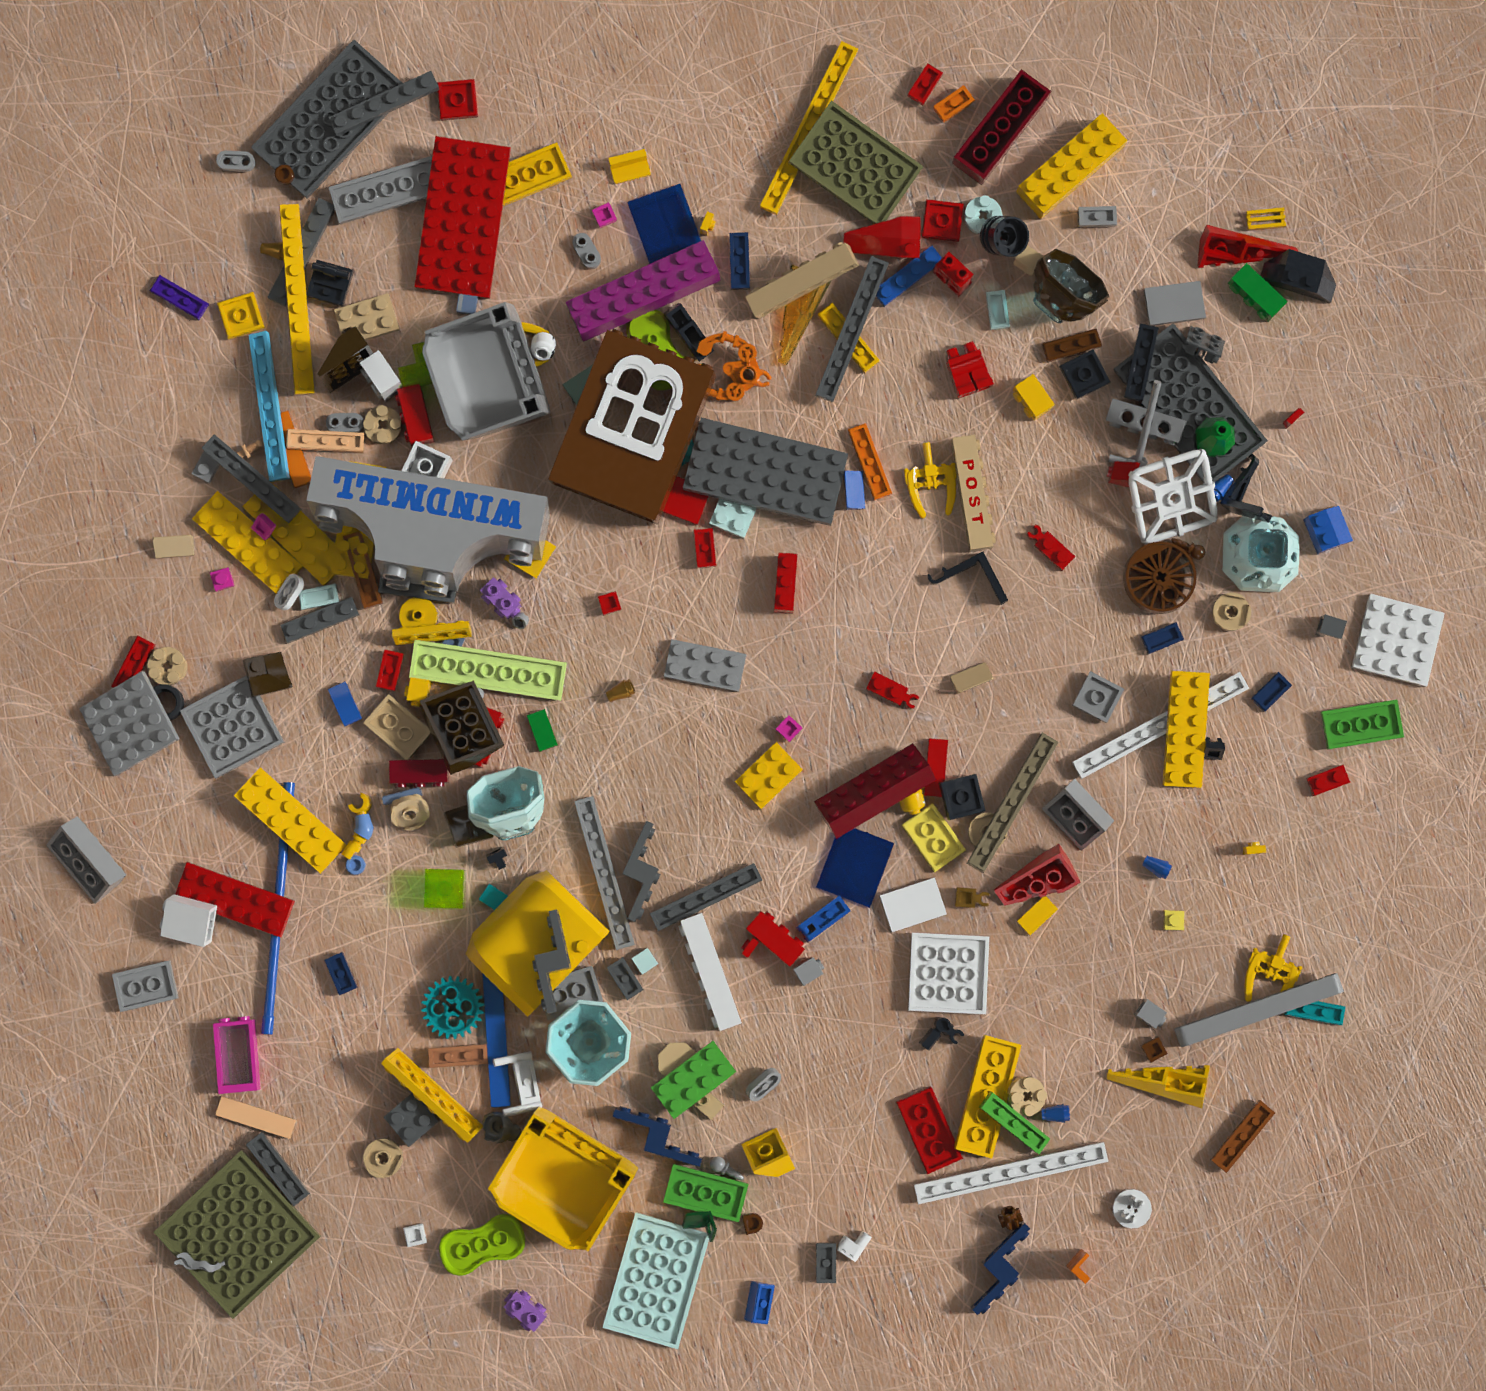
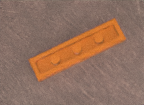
M288 410L281 413L285 448L287 429H295ZM286 449L288 469L294 487L298 488L310 484L311 473L303 450Z
M866 423L848 429L874 501L892 495Z

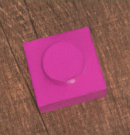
M609 202L592 210L600 228L617 221Z
M261 513L257 516L251 528L265 541L270 538L277 525L264 513Z
M229 567L210 573L216 592L235 586Z
M788 715L775 730L790 742L803 728Z

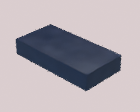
M1176 622L1142 636L1141 640L1149 655L1183 641L1184 638Z
M1277 672L1251 700L1263 712H1266L1292 684L1280 672Z

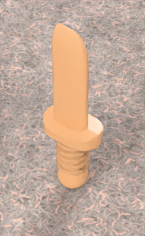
M257 440L247 447L244 444L242 445L243 449L237 452V454L242 458L246 456L250 458V453L262 447L263 443Z

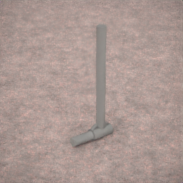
M1154 380L1136 455L1125 458L1110 454L1108 462L1140 463L1139 467L1147 465L1148 461L1143 455L1161 381Z

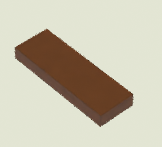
M1097 328L1042 344L1047 363L1102 347Z

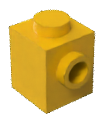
M410 677L409 686L406 685L404 697H407V701L411 702L412 706L420 707V700L429 697L431 681Z

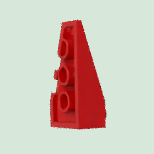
M899 216L867 227L864 226L844 232L843 244H848L853 253L919 258L920 216Z
M1057 844L1040 854L996 887L994 892L1003 905L1006 906L1027 901L1029 898L1038 896L1041 898L1056 892L1057 894L1063 893L1081 882L1070 859L1060 844Z

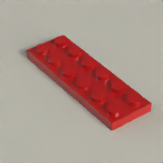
M187 862L175 893L178 896L217 905L216 914L278 937H282L295 902V900Z

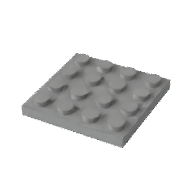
M145 671L136 674L79 708L114 776L120 775L179 740Z
M247 676L180 710L215 779L285 743L261 696H251Z

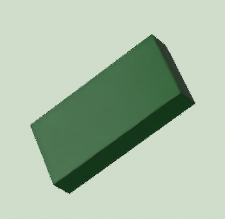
M546 710L527 715L539 751L542 752L558 746Z

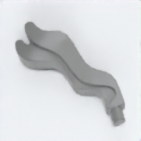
M187 1252L179 1253L177 1258L182 1259L174 1262L175 1265H183L189 1270L203 1269L207 1272H214L225 1265L224 1261L213 1265L205 1260L196 1261Z

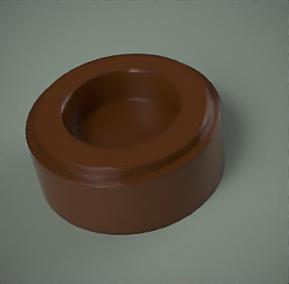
M280 165L276 168L274 175L278 183L288 185L293 181L294 172L290 166Z

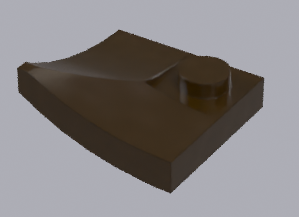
M282 652L243 660L252 697L293 687Z
M467 805L444 812L456 848L494 837L486 832L485 829L476 827L468 816Z

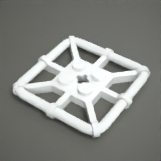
M1192 450L1170 458L1167 456L1161 461L1139 467L1128 474L1133 503L1131 508L1135 514L1138 534L1142 543L1159 542L1177 535L1180 537L1184 533L1208 526L1217 521L1218 510L1214 493L1215 482L1212 481L1209 460L1205 450ZM1195 458L1184 475L1174 478L1171 465ZM1201 464L1205 482L1192 488L1191 478ZM1165 467L1167 480L1154 484L1140 475ZM1136 481L1153 490L1154 500L1140 504ZM1203 492L1207 493L1210 513L1195 505L1194 495ZM1173 494L1178 495L1175 501L1170 499ZM1156 507L1157 517L1146 532L1142 512ZM1194 511L1205 517V519L1182 525L1181 515ZM1175 519L1176 526L1174 529L1155 534L1164 520Z

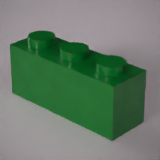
M1248 263L1228 282L1229 288L1235 294H1239L1244 298V303L1249 307H1253L1261 319H1266L1268 322L1288 302Z

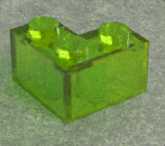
M425 342L412 345L416 363L398 367L402 387L420 384L422 387L433 384L422 353Z

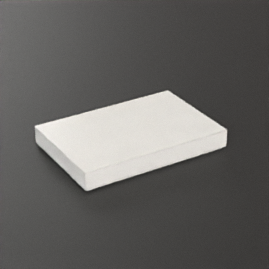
M935 878L880 895L891 932L947 914Z

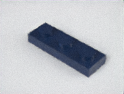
M748 232L729 233L731 290H750Z

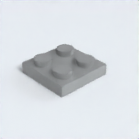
M1090 671L1072 706L1107 723L1124 688Z

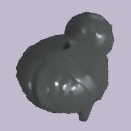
M492 1112L484 1115L482 1122L485 1131L484 1139L486 1141L503 1143L507 1140L511 1142L518 1140L522 1132L517 1124H513L508 1117H504L502 1112Z

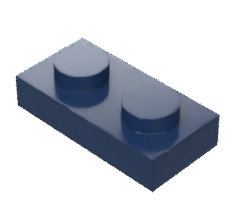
M343 952L324 960L339 996L358 988Z

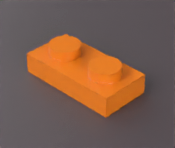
M963 85L934 105L933 109L943 123H945L974 103L975 99Z

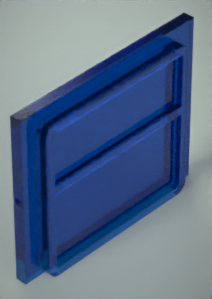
M681 184L627 202L649 264L701 241Z
M856 828L837 839L835 837L816 888L837 896L840 895L842 899L845 898L870 908L894 843Z

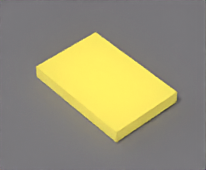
M933 803L901 825L934 872L966 851Z

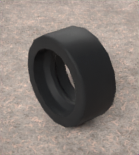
M160 684L153 687L157 695L165 691L175 696L176 706L172 712L167 714L170 721L181 715L180 710L184 708L182 693L177 688L168 684Z

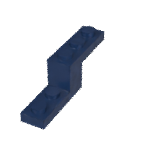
M620 1106L619 1109L615 1108L613 1117L650 1128L644 1151L700 1167L702 1157H699V1153L688 1150V1153L680 1151V1147L669 1145V1148L665 1147L671 1127L668 1119L657 1117L655 1120L649 1118L650 1114L638 1111V1114H634L627 1107Z
M1023 1221L1017 1229L1013 1230L981 1262L998 1280L970 1307L977 1315L980 1313L984 1314L990 1308L989 1304L994 1299L998 1300L1004 1294L1003 1290L1008 1285L1012 1286L1018 1280L1017 1276L1019 1273L1003 1256L1011 1254L1016 1248L1014 1245L1019 1240L1022 1242L1029 1235L1028 1231L1030 1228Z

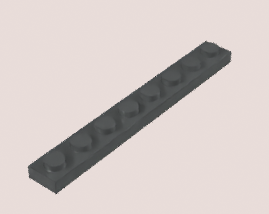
M871 256L815 396L832 403L834 402L889 265L888 262Z

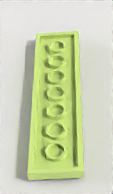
M414 640L409 678L426 679L455 685H463L474 680L476 686L481 689L561 701L567 662Z

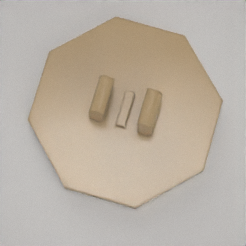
M685 1042L669 1043L658 1055L659 1072L664 1076L668 1075L696 1052Z

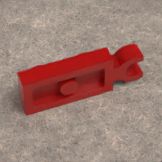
M1035 524L1033 528L1037 530V534L1032 535L1028 532V538L1036 540L1037 543L1034 546L1063 571L1076 556L1050 532L1041 533L1040 526Z
M875 671L866 687L867 690L899 706L903 701L910 709L915 707L910 704V699H919V696L916 694H907L909 688Z

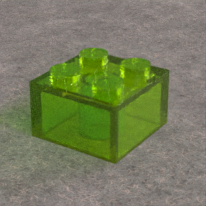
M425 869L424 908L465 909L466 870Z

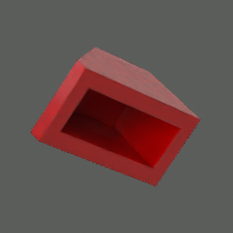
M1115 461L1107 470L1106 477H1109L1108 483L1129 488L1128 474L1130 471L1139 468L1140 463Z

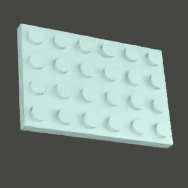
M635 1212L602 1328L678 1349L709 1242L707 1232L693 1228L683 1229L682 1225Z

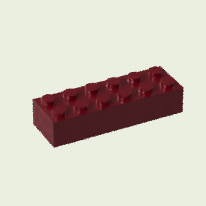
M1021 69L956 153L952 164L980 185H983L1049 99L1052 91Z
M912 743L815 800L814 803L821 817L837 839L934 782L936 778L928 762Z

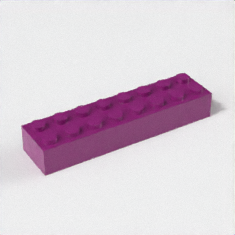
M703 240L566 301V306L582 341L585 342L605 333L607 330L614 329L641 315L721 281L720 273Z

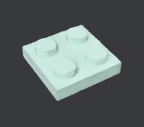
M719 499L709 524L745 538L757 508Z

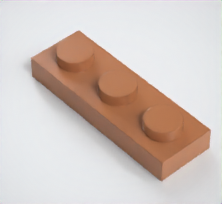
M487 1044L428 1048L429 1068L488 1064Z

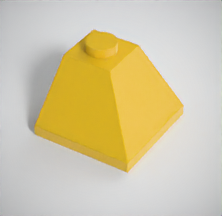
M777 1128L741 1144L754 1174L779 1177L795 1169Z

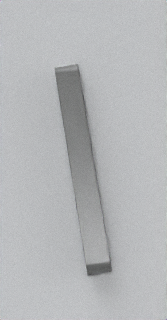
M1334 973L1182 1025L1174 1030L1180 1047H1185L1340 994L1344 990L1338 973Z

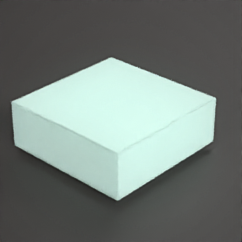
M648 948L632 958L642 975L658 964Z

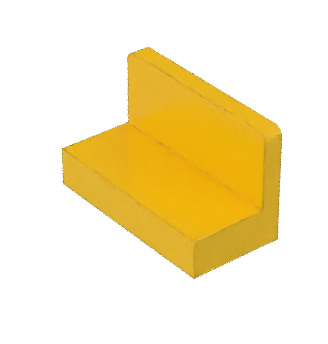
M645 149L608 158L615 184L651 175Z

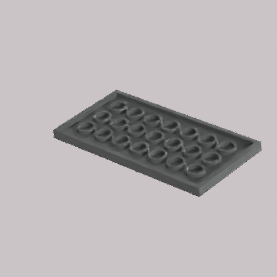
M353 40L251 148L274 170L280 165L290 166L294 172V179L290 184L308 199L387 114L339 136L336 135L328 117L403 83L357 41Z
M1172 323L1157 335L1144 399L1142 402H1138L1143 408L1147 409L1154 380L1161 381L1155 411L1187 421L1181 442H1176L1174 445L1180 454L1199 450L1195 443V430L1206 418L1223 417L1234 427L1235 444L1224 456L1208 457L1212 481L1216 482L1268 440L1204 360L1200 359V355L1198 354L1196 357V351L1194 355L1184 352L1185 349H1182L1186 338L1176 325ZM1133 354L1113 369L1125 385L1127 384ZM1165 422L1160 424L1159 428L1164 434L1167 433L1169 425ZM1195 458L1186 460L1189 466ZM1200 464L1195 473L1204 483L1202 465Z
M701 417L683 490L831 526L848 453Z

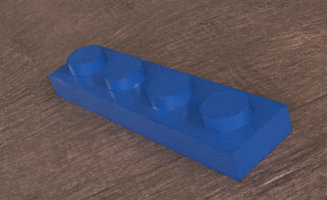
M930 246L920 254L919 258L913 259L882 283L876 295L877 299L884 307L932 271L935 265L942 259L940 254L933 246Z

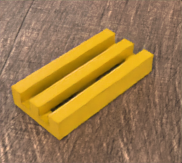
M1284 207L1246 211L1248 231L1286 227ZM1279 213V215L1251 218V216ZM1280 220V223L1251 225V222Z

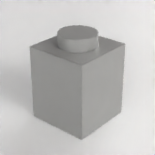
M812 957L793 970L802 985L805 986L823 974L824 966L819 958L815 960Z
M1144 999L1134 1015L1150 1027L1156 1029L1157 1026L1161 1027L1165 1022L1166 1017L1164 1016L1167 1012L1150 1000Z

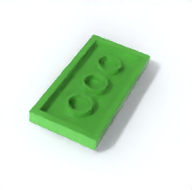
M1398 700L1321 712L1327 750L1404 737Z
M711 1041L650 1088L673 1119H675L735 1074L736 1071L715 1042Z
M673 1164L663 1202L697 1212L711 1211L712 1216L739 1222L749 1183Z

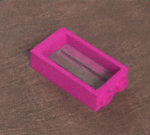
M249 1016L238 1017V1021L230 1022V1018L218 1019V1023H213L218 1094L260 1090L255 1019L250 1020Z

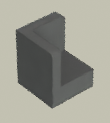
M1325 614L1320 617L1315 635L1321 637L1327 635L1341 639L1347 621Z

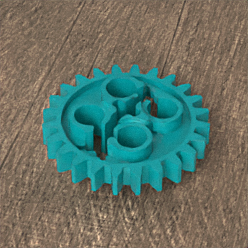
M449 976L448 982H446L443 977L441 978L442 984L435 981L434 985L436 988L428 987L431 993L424 994L428 1000L421 1002L426 1005V1008L421 1009V1011L427 1012L423 1019H429L426 1026H434L432 1032L439 1030V1037L446 1033V1039H449L451 1034H453L454 1039H457L458 1033H460L463 1038L465 1037L464 1031L471 1034L470 1027H478L475 1021H482L478 1015L484 1014V1011L479 1010L480 1007L485 1005L484 1003H479L483 996L476 995L480 989L473 990L474 983L467 985V978L460 982V976H457L455 981H453L452 976ZM440 988L442 995H447V991L450 988L456 990V998H446V1000L450 1004L456 1003V1009L461 1013L464 1012L462 1003L466 1000L471 1003L472 1008L466 1012V1015L474 1017L467 1020L466 1027L464 1020H459V1024L456 1027L450 1025V1017H459L460 1015L456 1011L450 1012V1006L445 1002L442 1003L444 1012L442 1014L435 1012L434 1007L437 1003H440V1000L432 999V997L439 995Z

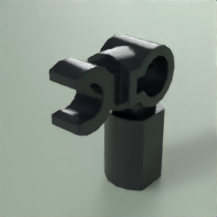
M938 1017L934 1022L935 1027L933 1029L930 1028L919 1044L929 1051L941 1037V1032L945 1036L949 1035L950 1041L954 1044L958 1043L954 1039V1035L959 1033V1035L964 1036V1033L961 1030L954 1029V1025L947 1018Z

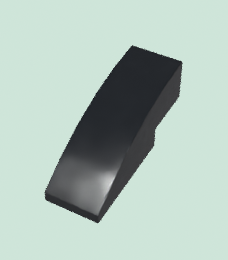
M677 303L663 314L695 358L700 362L707 357L697 352L699 343L706 337L695 321L691 319L683 305Z

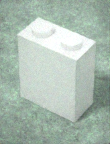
M172 895L164 901L162 907L164 915L160 922V936L201 947L211 943L217 905L178 895Z

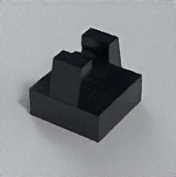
M1206 737L1204 759L1222 760L1225 743L1222 742L1221 738H1217L1216 742H1210V737Z
M504 846L486 854L489 864L495 862L499 870L506 867L503 858L507 856V852Z

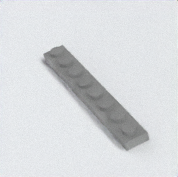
M591 796L574 801L615 948L619 950L633 946L635 943L594 797Z

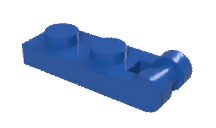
M839 895L798 925L796 929L803 933L804 939L808 943L851 910ZM811 923L816 928L812 933L807 927Z

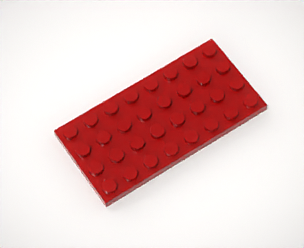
M435 136L415 288L490 299L511 147Z

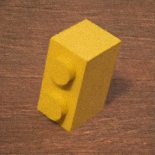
M1034 374L1013 388L1015 400L1023 404L1025 414L1028 418L1032 417L1034 421L1055 406Z

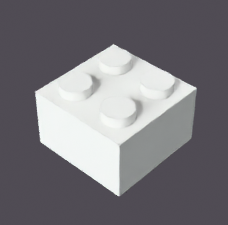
M379 350L360 362L362 375L368 383H373L370 386L379 399L383 397L386 402L398 394L397 389L403 388L400 380Z
M415 441L402 471L445 478L453 460L450 456Z

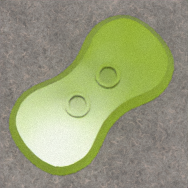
M658 310L650 311L627 323L626 334L628 338L635 336L646 345H648V342L659 346L658 349L674 351L677 353L676 356L683 358L672 344L670 325L662 312ZM665 380L655 381L651 385V387L657 390L672 388L670 383Z
M500 1214L491 1218L479 1228L471 1230L457 1229L445 1234L439 1244L441 1261L449 1273L457 1276L467 1275L485 1262L511 1260L519 1256L525 1247V1234L516 1217L509 1214Z

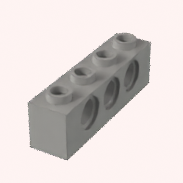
M1112 399L1106 421L1110 422V426L1120 428L1122 425L1128 427L1127 431L1138 434L1139 431H1142L1141 420L1145 417L1147 409ZM1127 411L1133 415L1132 420L1128 423L1123 420V414ZM1154 411L1148 438L1156 440L1158 436L1164 438V442L1175 445L1176 442L1180 443L1187 421ZM1164 422L1169 425V431L1165 434L1159 431L1160 424Z

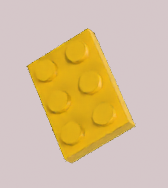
M776 742L735 783L762 809L803 769Z

